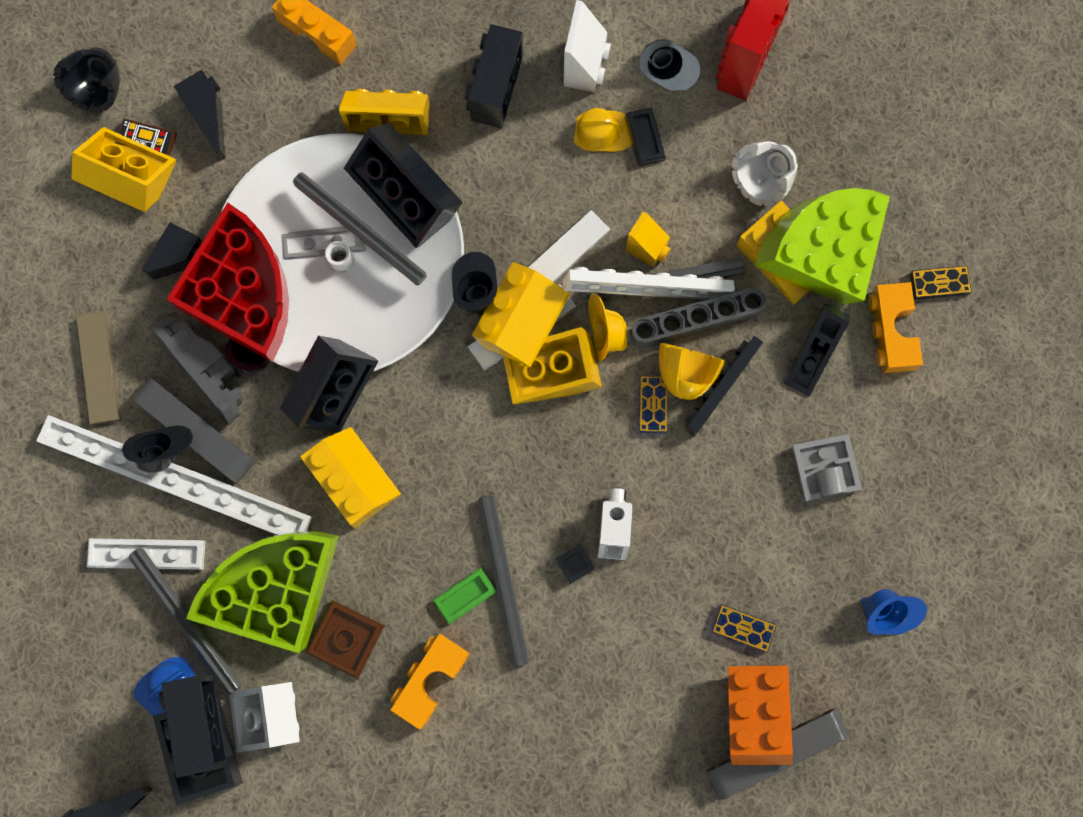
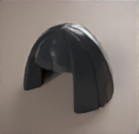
M95 47L77 50L62 58L54 68L53 76H55L54 83L56 88L61 89L60 93L67 101L72 102L73 105L77 104L78 108L85 111L89 109L90 112L99 113L103 110H108L114 104L119 92V69L116 60L105 49Z

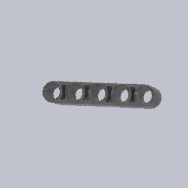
M748 288L643 317L633 324L631 340L639 348H648L754 319L764 309L766 296L760 289ZM754 299L758 303V308H749L745 304V300ZM718 307H728L731 310L732 315H721L718 311ZM699 313L704 317L705 322L697 324L692 321L691 315ZM674 321L678 325V329L668 331L664 327V322ZM640 328H646L651 332V337L647 339L640 338L636 331Z
M151 377L146 380L131 398L165 427L179 425L190 429L193 439L189 446L234 483L238 484L255 464L253 459L248 457L242 450L227 440L221 433L206 423Z
M836 708L824 712L822 717L818 715L798 725V728L795 730L791 728L793 765L849 737ZM730 758L718 764V768L715 769L714 766L708 769L706 774L718 799L722 800L793 765H732Z

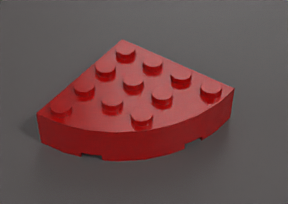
M745 0L743 12L741 15H738L734 26H731L725 40L726 44L723 48L722 57L718 65L719 68L715 76L719 80L718 90L747 101L788 11L791 0Z
M227 202L167 297V300L176 309L273 362L283 342L288 323L289 295L286 277L279 258L260 229L246 214Z

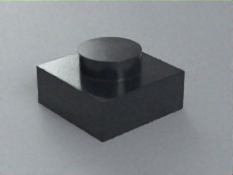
M581 544L555 559L569 584L595 570Z

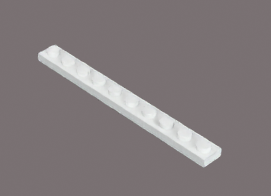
M50 415L47 416L36 440L54 449L276 535L294 531H307L312 520L311 516L174 463H171L167 469L157 473H147L139 470L134 462L124 457L122 443Z

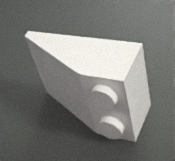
M576 0L564 51V86L595 93L597 84H603L605 68H601L603 59L608 60L611 43H607V31L586 5L579 0Z

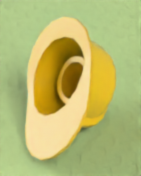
M593 108L582 113L576 119L575 144L585 151L618 152L627 149L632 145L625 114L602 108Z
M592 293L588 300V313L593 334V348L596 359L603 361L607 353L626 349L627 326L620 314L606 310L599 295Z

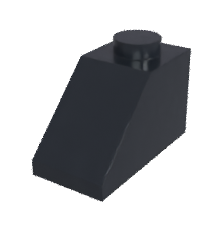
M169 222L142 271L153 280L184 271L203 241L199 236Z

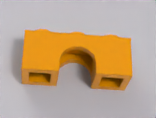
M277 0L272 6L275 17L280 24L298 36L301 32L307 35L318 46L320 52L340 66L357 46L354 34L350 29L308 0Z
M911 282L877 285L868 298L869 309L874 311L875 322L872 323V333L875 339L878 338L879 349L876 350L877 365L882 366L883 373L915 371L923 365L919 337H903L896 331L894 325L895 318L909 316L915 310Z
M439 634L437 638L432 636L423 649L427 654L421 663L416 661L407 673V677L410 678L404 689L399 687L390 700L394 704L391 711L419 730L423 729L439 704L431 699L425 691V682L428 676L440 671L451 678H455L471 654L442 634Z

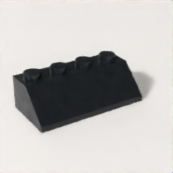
M390 123L368 128L343 168L415 248L420 247L444 227L463 203Z

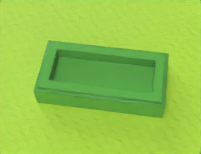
M479 568L435 598L433 602L448 625H450L497 591L482 569Z

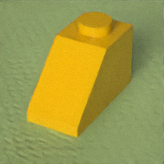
M643 211L628 234L625 251L654 268L658 261L663 263L671 250V248L667 247L670 237Z

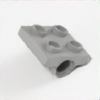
M849 434L791 446L804 502L862 490Z

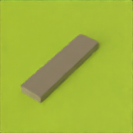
M100 311L78 315L76 319L89 423L94 426L121 421L107 313Z

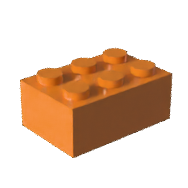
M788 665L728 666L731 764L793 765Z

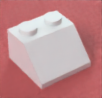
M292 682L242 690L229 695L237 753L300 742Z

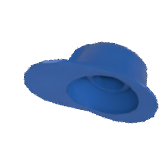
M889 589L879 590L872 596L861 599V604L864 607V616L867 620L866 627L871 634H903L919 626L927 613L926 604L922 599L900 596Z
M171 657L161 662L141 678L134 690V698L152 716L165 713L166 709H162L159 701V691L162 690L161 683L196 675L187 659Z

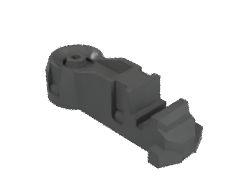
M177 312L164 315L150 325L151 333L165 352L176 362L220 415L225 424H232L239 417V406L243 403V396L238 387L231 391L228 388H224L235 377L233 367L228 364L223 355L211 342L197 336Z

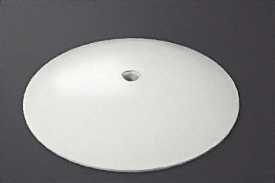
M318 135L286 145L265 157L246 173L224 204L225 207L228 202L246 214L260 229L279 258L287 282L289 311L283 342L273 362L296 372H299L318 335L339 339L376 358L379 362L374 371L389 366L421 346L442 323L454 301L451 277L452 268L456 261L464 255V240L458 213L456 212L452 219L424 244L415 248L343 169L364 135ZM300 172L306 174L424 270L427 277L419 286L415 285L367 245L366 251H350V246H359V238L351 232L287 238L288 254L325 249L326 251L325 256L285 260L282 234L343 226L294 186L293 179ZM334 235H340L343 242H331V239ZM312 238L315 241V247L313 249L305 248V239ZM337 251H344L346 253L345 259L341 262L333 261Z

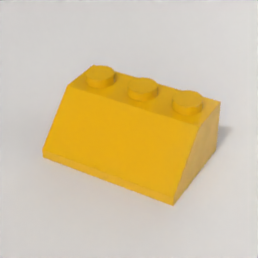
M366 89L345 91L339 112L347 132L366 133L368 128L390 123L399 134L428 135L430 113L428 94H423L419 91H410L408 94L396 93L392 90L369 92Z
M103 127L72 152L71 179L146 212L161 196L176 164V159Z
M512 262L497 289L494 300L486 308L472 336L485 349L531 367L570 293L563 291L561 286L536 270Z
M351 427L323 439L300 456L348 523L355 529L401 495Z

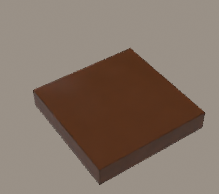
M332 600L306 654L359 679L385 625Z

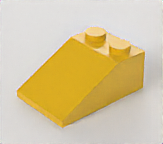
M782 200L743 233L738 240L736 246L754 265L761 245L768 233L774 230L775 226L779 223L778 220L790 210ZM756 266L793 305L810 291L803 286Z
M582 327L548 336L531 367L503 356L512 403L514 405L576 395L602 388L591 334Z

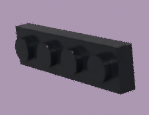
M753 336L749 343L746 340L741 343L734 353L739 356L733 365L729 362L725 365L718 375L722 378L721 382L717 387L712 385L702 397L706 401L702 408L699 410L695 407L685 420L690 423L686 429L687 432L694 437L697 435L761 347L763 341Z

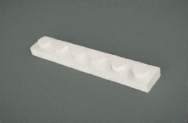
M576 267L570 269L563 279V291L708 300L735 291L734 280H724L720 276H713L708 279L697 278L696 275L692 274L677 277L670 276L669 273L647 275L641 271L617 273L613 269L588 271L585 267Z

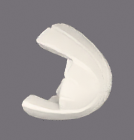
M770 141L756 142L744 146L735 154L736 157L732 161V168L734 169L732 171L733 180L738 185L737 188L741 189V193L746 199L750 198V202L759 206L763 204L764 206H772L780 202L788 194L794 183L798 167L795 153L790 147L778 145Z

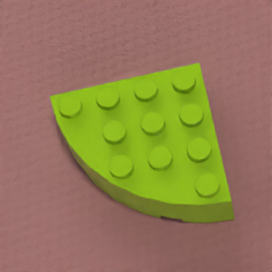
M851 188L829 192L797 204L787 211L778 220L779 223L775 226L774 230L768 233L761 245L755 265L840 304L845 305L865 301L890 196L874 190Z
M294 531L271 536L240 549L224 560L201 586L194 597L186 619L300 653L307 648L339 535L318 531Z

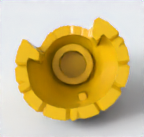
M661 343L659 348V367L663 382L668 391L680 399L691 400L703 395L715 382L725 360L694 350L690 351L689 349Z

